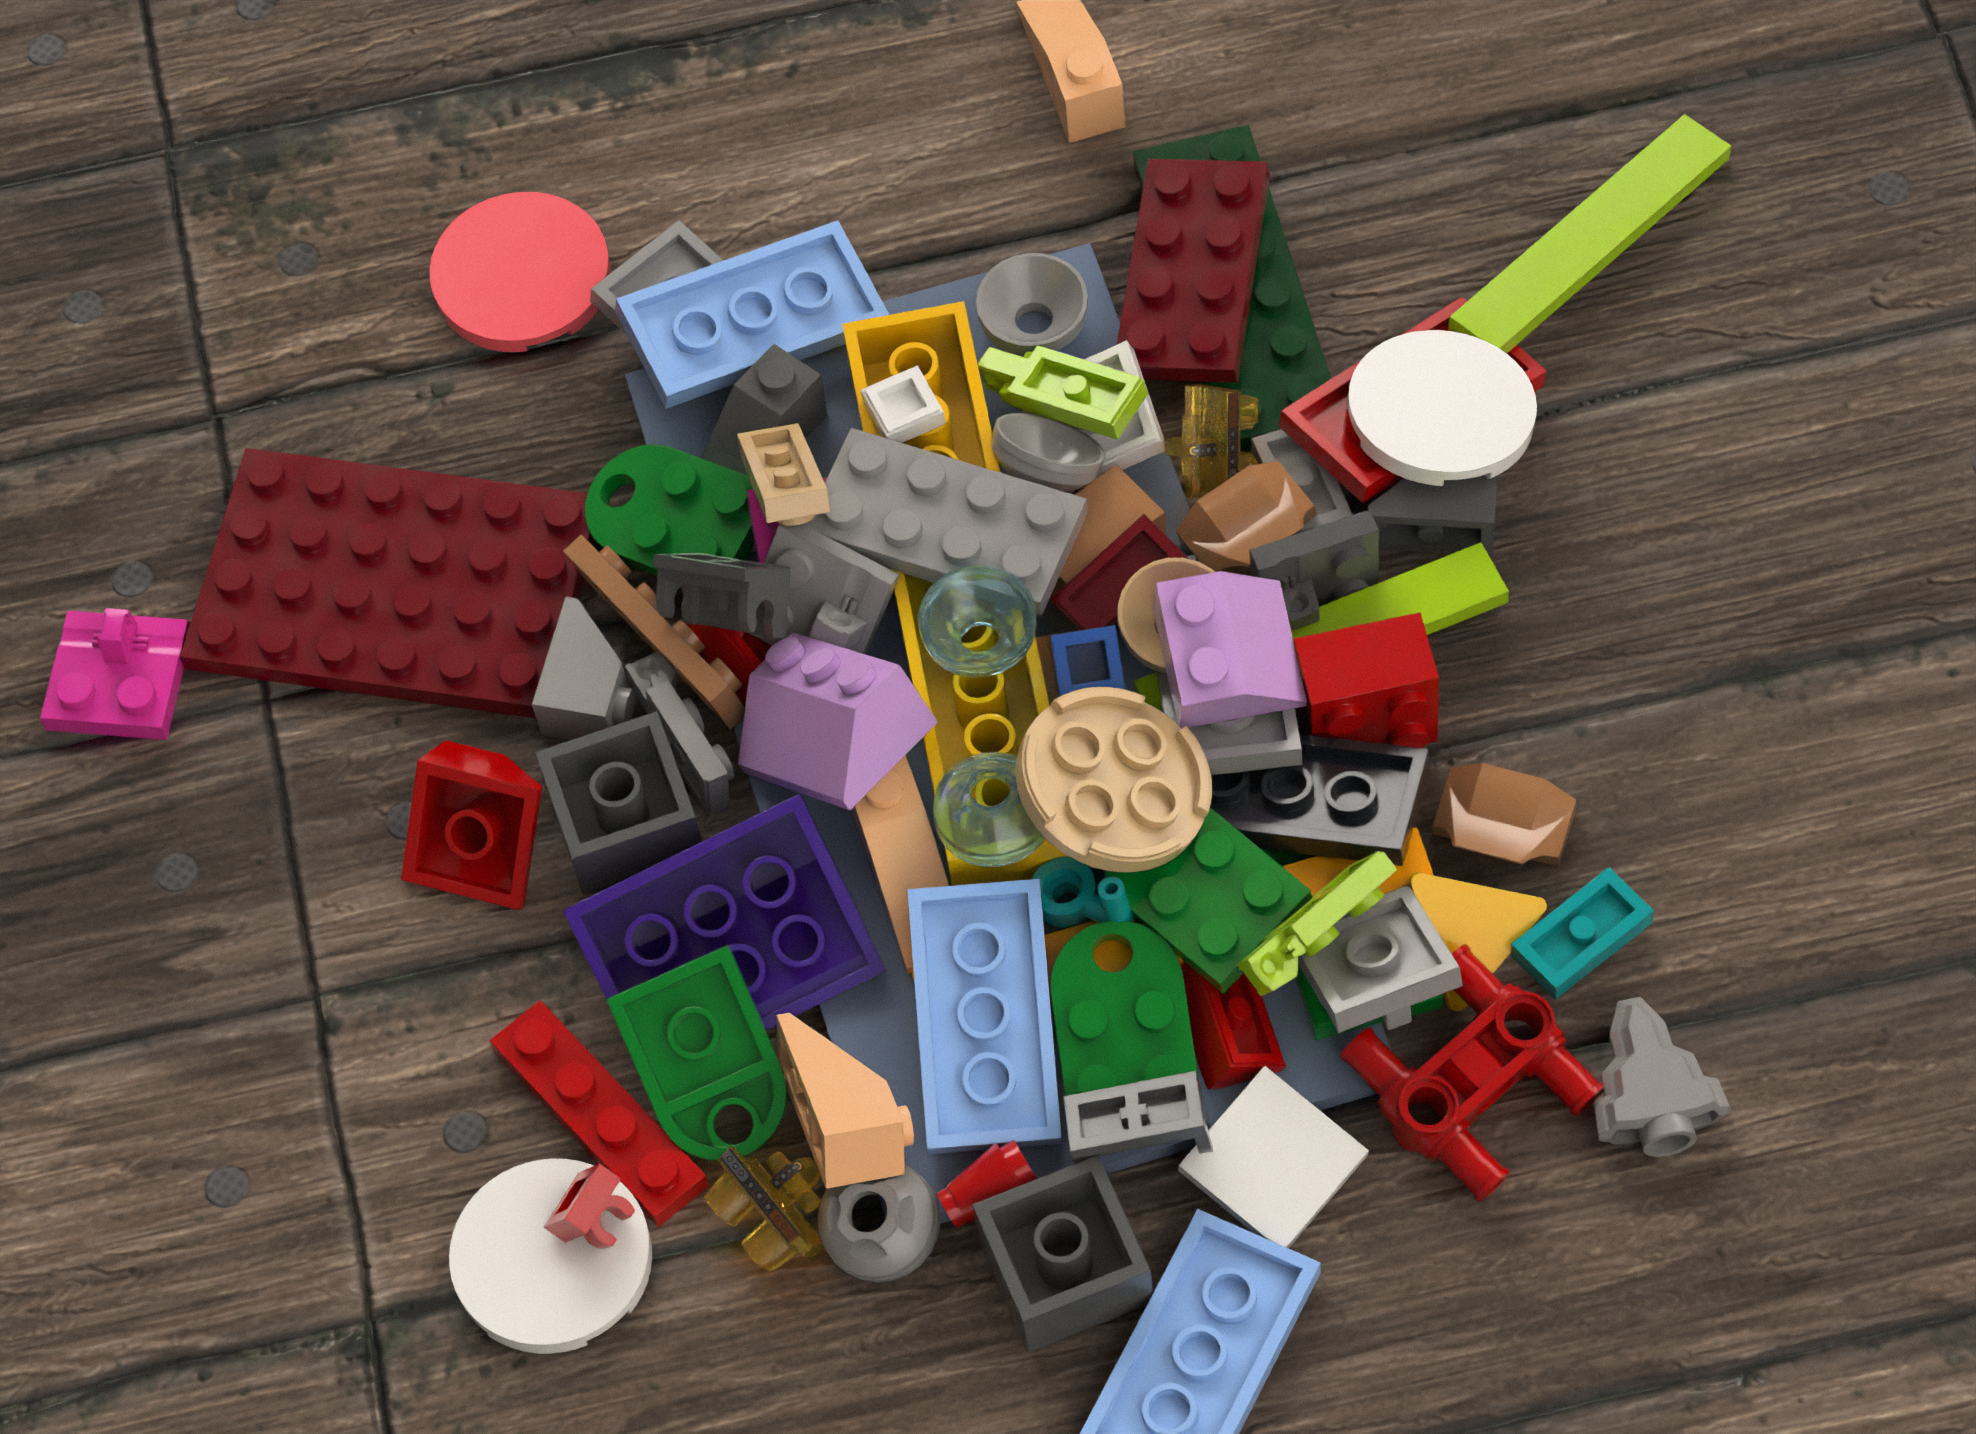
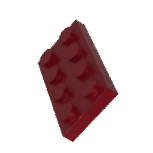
M1148 159L1117 344L1127 340L1134 349L1144 380L1238 383L1270 180L1267 162Z

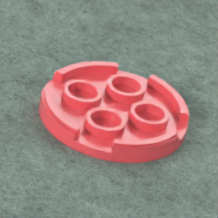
M514 192L492 197L472 206L459 215L446 228L439 238L431 257L430 284L435 302L445 317L447 324L462 338L490 350L527 352V346L553 340L567 332L572 336L593 318L599 309L590 302L591 288L611 273V264L607 245L599 226L579 206L551 194Z

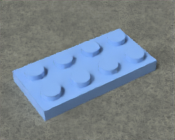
M838 220L616 298L615 312L665 409L734 385L773 344L798 360H803L845 345L843 323L889 315Z
M1040 879L907 889L928 1155L988 1150L995 1143L1001 1148L1012 1140H1015L1018 1147L1062 1144Z
M1197 1209L1080 1434H1239L1321 1274V1262Z

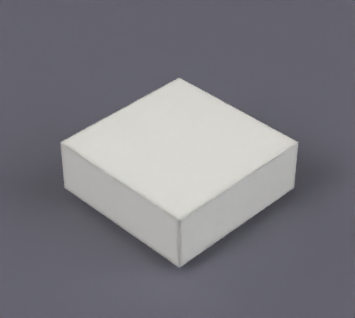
M918 365L861 389L862 401L878 431L884 438L903 443L946 424L944 411Z

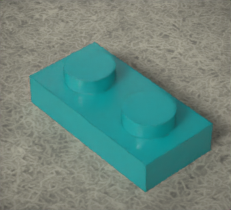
M1608 867L1511 944L1510 956L1556 1000L1653 923L1654 910Z

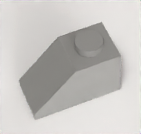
M565 597L532 702L542 736L573 740L629 721L633 716L635 690L628 688L622 662L578 598Z

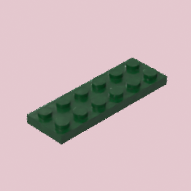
M1249 124L1133 151L1134 167L1142 191L1148 159L1260 161ZM1269 186L1238 383L1201 382L1223 456L1228 455V393L1238 392V453L1251 450V438L1281 429L1279 427L1281 410L1331 379Z

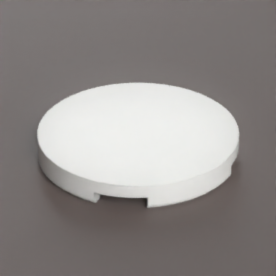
M1426 330L1393 337L1366 354L1352 375L1347 398V410L1351 424L1361 440L1360 447L1377 464L1405 479L1428 485L1443 486L1444 480L1470 479L1482 475L1491 479L1516 463L1524 454L1532 438L1537 403L1533 386L1526 373L1514 359L1498 347L1463 333Z
M554 1158L527 1162L499 1174L485 1184L471 1198L459 1216L452 1234L449 1267L451 1279L462 1306L474 1322L487 1332L490 1338L507 1347L523 1352L537 1354L562 1353L587 1346L588 1340L602 1334L618 1322L626 1313L630 1314L643 1295L649 1280L652 1265V1243L644 1214L637 1200L622 1182L619 1181L611 1195H618L627 1199L633 1205L635 1212L632 1217L623 1221L609 1211L602 1213L601 1225L603 1229L617 1238L614 1246L606 1249L592 1246L587 1242L584 1235L565 1243L543 1228L577 1173L594 1165L577 1160Z

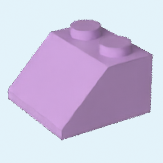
M1219 571L1156 583L1153 613L1177 725L1181 729L1185 726L1189 728L1306 706L1307 700L1280 581Z

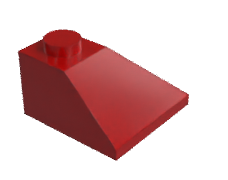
M447 740L443 741L417 760L401 880L522 910L526 903L542 785L504 754Z

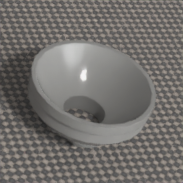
M1026 253L1003 260L990 269L982 279L977 290L976 309L983 331L997 347L1009 353L1024 356L1026 352H1033L1037 345L1057 351L1072 342L1080 333L1086 321L1088 294L1080 273L1066 261L1048 254ZM1034 311L1045 313L1052 319L1049 328L1038 334L1025 333L1016 325L1021 316Z
M1026 413L1002 415L997 419L992 433L991 447L993 453L1007 475L1066 493L1078 490L1094 481L1098 471L1101 470L1105 458L1103 448L1092 437L1066 423L1044 416Z
M906 1165L904 1175L828 1188L821 1200L818 1213L819 1234L823 1246L833 1262L846 1273L860 1280L877 1283L894 1281L910 1274L921 1266L932 1252L938 1239L941 1223L940 1207L935 1192L925 1178ZM874 1194L883 1197L887 1206V1215L881 1227L872 1232L856 1230L852 1222V1209L855 1203L866 1195Z

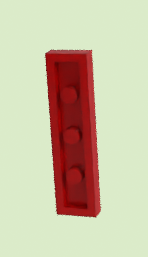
M541 1000L489 1040L493 1052L598 1164L600 1163L621 1178L620 1182L632 1193L641 1210L658 1228L709 1187L707 1177L702 1170L669 1138L666 1132Z

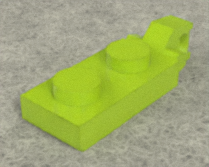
M1039 345L1036 346L1033 352H1026L1023 357L989 347L978 362V369H980L985 381V388L998 393L1001 396L1000 399L1012 405V407L1116 440L1119 439L1148 395L1145 382L1139 376Z
M1377 851L1350 864L1263 938L1264 942L1240 961L1237 966L1258 990L1257 992L1260 996L1268 994L1291 981L1298 975V956L1306 954L1307 957H1311L1318 953L1340 934L1334 924L1343 916L1349 913L1354 919L1380 901L1385 894L1379 888V885L1395 873L1397 868L1384 851Z

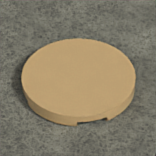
M1091 687L1069 692L1053 700L1051 705L1037 716L1024 735L1017 753L1015 766L1017 790L1023 807L1032 823L1061 852L1083 864L1106 871H1145L1166 864L1176 858L1192 842L1209 812L1212 798V778L1203 749L1187 726L1181 729L1166 714L1145 703V696L1112 687Z

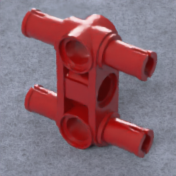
M1464 944L1452 953L1460 967L1463 986L1453 990L1476 1013L1472 1023L1419 1069L1413 1067L1409 1070L1374 1034L1375 1031L1371 1027L1358 1034L1344 1048L1339 1057L1344 1062H1347L1380 1096L1377 1102L1381 1107L1380 1112L1390 1121L1392 1134L1397 1142L1409 1151L1420 1153L1426 1160L1431 1159L1435 1162L1440 1159L1475 1195L1474 1198L1478 1202H1482L1507 1179L1510 1171L1503 1167L1469 1132L1472 1122L1526 1075L1532 1077L1536 1074L1571 1110L1570 1113L1574 1117L1583 1113L1603 1093L1604 1085L1602 1082L1599 1083L1564 1047L1567 1043V1039L1564 1037L1565 1032L1555 1023L1554 1013L1548 1002L1536 993L1523 991L1519 985L1514 986L1512 983H1509L1505 986L1470 951L1471 948ZM1512 1020L1523 1021L1531 1026L1536 1037L1525 1041L1516 1039L1509 1034L1505 1028V1023ZM1421 1103L1429 1105L1437 1111L1441 1121L1435 1125L1420 1124L1412 1118L1408 1107Z

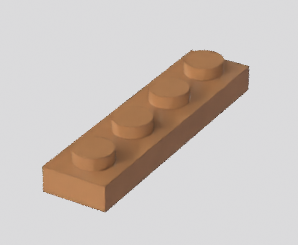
M581 534L563 550L583 579L654 652H660L676 670V675L730 730L744 718L745 707L735 694L743 686L742 683L718 657L708 664L699 655L705 646L682 620L671 626L659 615L656 606V594L644 582L636 589L630 585L626 578L632 574L631 570L608 545L598 552Z

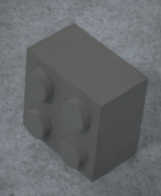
M657 711L535 752L543 781L582 894L619 883L702 842L695 813Z
M1099 1155L972 1205L978 1239L1028 1353L1145 1307L1152 1297L1151 1270Z

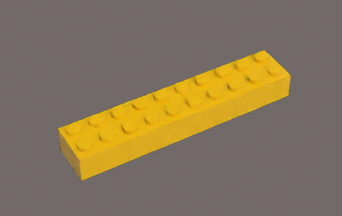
M964 301L842 324L862 431L882 437L862 401L861 389L918 365L944 411L946 424L903 443L1000 472L998 460L991 447L993 435ZM892 570L900 574L894 589V596L911 682L938 721L922 739L951 886L1032 879L1038 868L1047 861L1069 856L1052 845L1032 823L1020 800L1016 784L1015 766L1019 746L1033 721L1042 711L1050 706L1031 614L1025 610Z

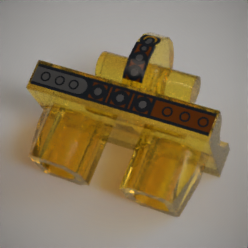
M1203 384L1185 386V415L1182 416V437L1164 440V453L1166 455L1182 457V478L1185 479V497L1202 498L1247 466L1258 464L1252 453L1240 451L1241 430L1253 429L1254 425L1258 422V400L1256 397L1242 395L1239 390Z
M732 1146L717 1159L726 1172L706 1193L704 1199L725 1223L734 1227L754 1208L757 1209L765 1220L741 1243L759 1267L773 1272L797 1253L813 1259L824 1248L819 1235L793 1204L797 1202L805 1213H810L821 1203V1199L812 1190L820 1178V1172L817 1164L811 1157H803L790 1162L782 1151L774 1153L766 1162L767 1166L775 1174L773 1178L756 1158L744 1159L738 1150Z

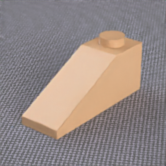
M1021 0L1016 2L1017 11L1068 142H1076L1126 127L1121 79L1104 37L1081 0Z
M905 755L851 809V813L907 974L914 973L907 889L949 886L925 807Z
M791 1013L777 1015L778 1058L786 1075L789 1095L825 1188L904 1175V1147L914 1143L913 1125L908 1107L906 1105L897 1107L887 1081Z

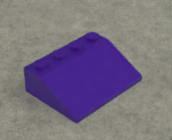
M797 794L563 910L606 999L728 945L732 950L766 1030L777 1025V1015L791 1013L793 1016H796L887 971L802 794Z

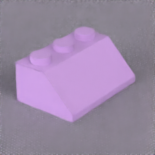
M793 632L789 637L776 642L766 653L765 660L749 675L738 765L745 774L851 810L938 721L900 665Z

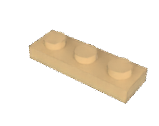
M799 423L737 434L741 460L767 523L777 522L785 526L801 525L813 520L817 514L830 512L827 487Z

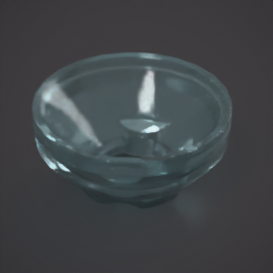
M984 565L967 566L953 570L939 578L926 592L918 611L919 632L923 644L932 659L941 667L954 674L972 678L999 674L1016 665L1031 647L1037 626L1036 606L1032 594L1025 584L1007 571ZM976 626H988L999 635L997 643L989 650L983 652L967 649L962 644L961 639L965 632Z
M985 752L969 756L956 763L945 773L938 784L933 803L934 825L939 839L946 849L957 858L979 866H1005L1029 856L1043 843L1045 837L1038 831L1027 815L1017 790L1015 773L1017 756L1002 752ZM989 778L999 779L1008 785L1010 792L1002 803L995 806H983L971 797L972 789L977 783Z

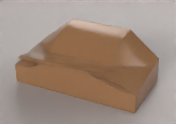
M1279 461L1247 466L1197 500L1177 528L1176 534L1182 547L1190 556L1195 555L1196 561L1215 572L1234 573L1241 567L1250 566V549L1297 534L1304 529L1305 523L1317 516L1314 504Z
M1479 763L1451 767L1433 823V834L1449 838L1453 847L1518 864L1533 860L1558 867L1575 815L1576 799L1546 779L1489 764Z

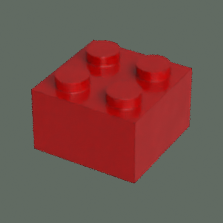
M1420 612L1294 638L1295 651L1307 700L1306 706L1297 708L1304 735L1423 748L1426 744L1438 742L1439 676Z

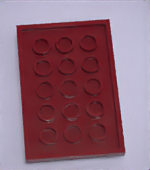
M245 448L180 659L186 670L536 718L532 702L565 597L579 599L584 580L563 550L581 534L592 546L595 540L588 529L585 518V502L588 493Z

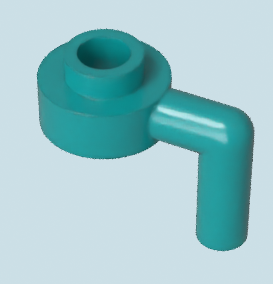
M1071 857L1051 859L1040 866L1033 875L1032 879H1040L1043 920L1053 926L1072 927L1081 924L1088 918L1097 923L1105 921L1133 922V914L1124 884L1117 877H1107L1097 886L1090 867ZM1075 893L1078 895L1068 903H1056L1062 894Z

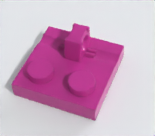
M106 608L104 613L67 610L61 641L57 649L40 716L45 730L167 740L184 671L180 654L190 626L188 620L134 616L129 610Z

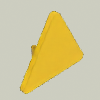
M1418 872L1413 873L1408 879L1409 887L1451 954L1460 946L1467 944L1471 948L1470 951L1492 973L1498 969L1511 953V944L1531 929L1547 909L1546 901L1541 897ZM1454 990L1443 993L1446 1005L1450 1010L1461 1011L1467 1006Z

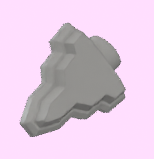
M1641 997L1618 1001L1609 1036L1614 1059L1602 1072L1601 1079L1604 1085V1097L1594 1104L1598 1141L1610 1142L1614 1145L1641 1142L1644 1154L1652 1157L1680 1153L1695 1144L1697 1140L1695 1130L1711 1125L1718 1119L1730 1114L1729 1103L1719 1080L1704 1076L1694 1054L1672 1044L1665 1021Z

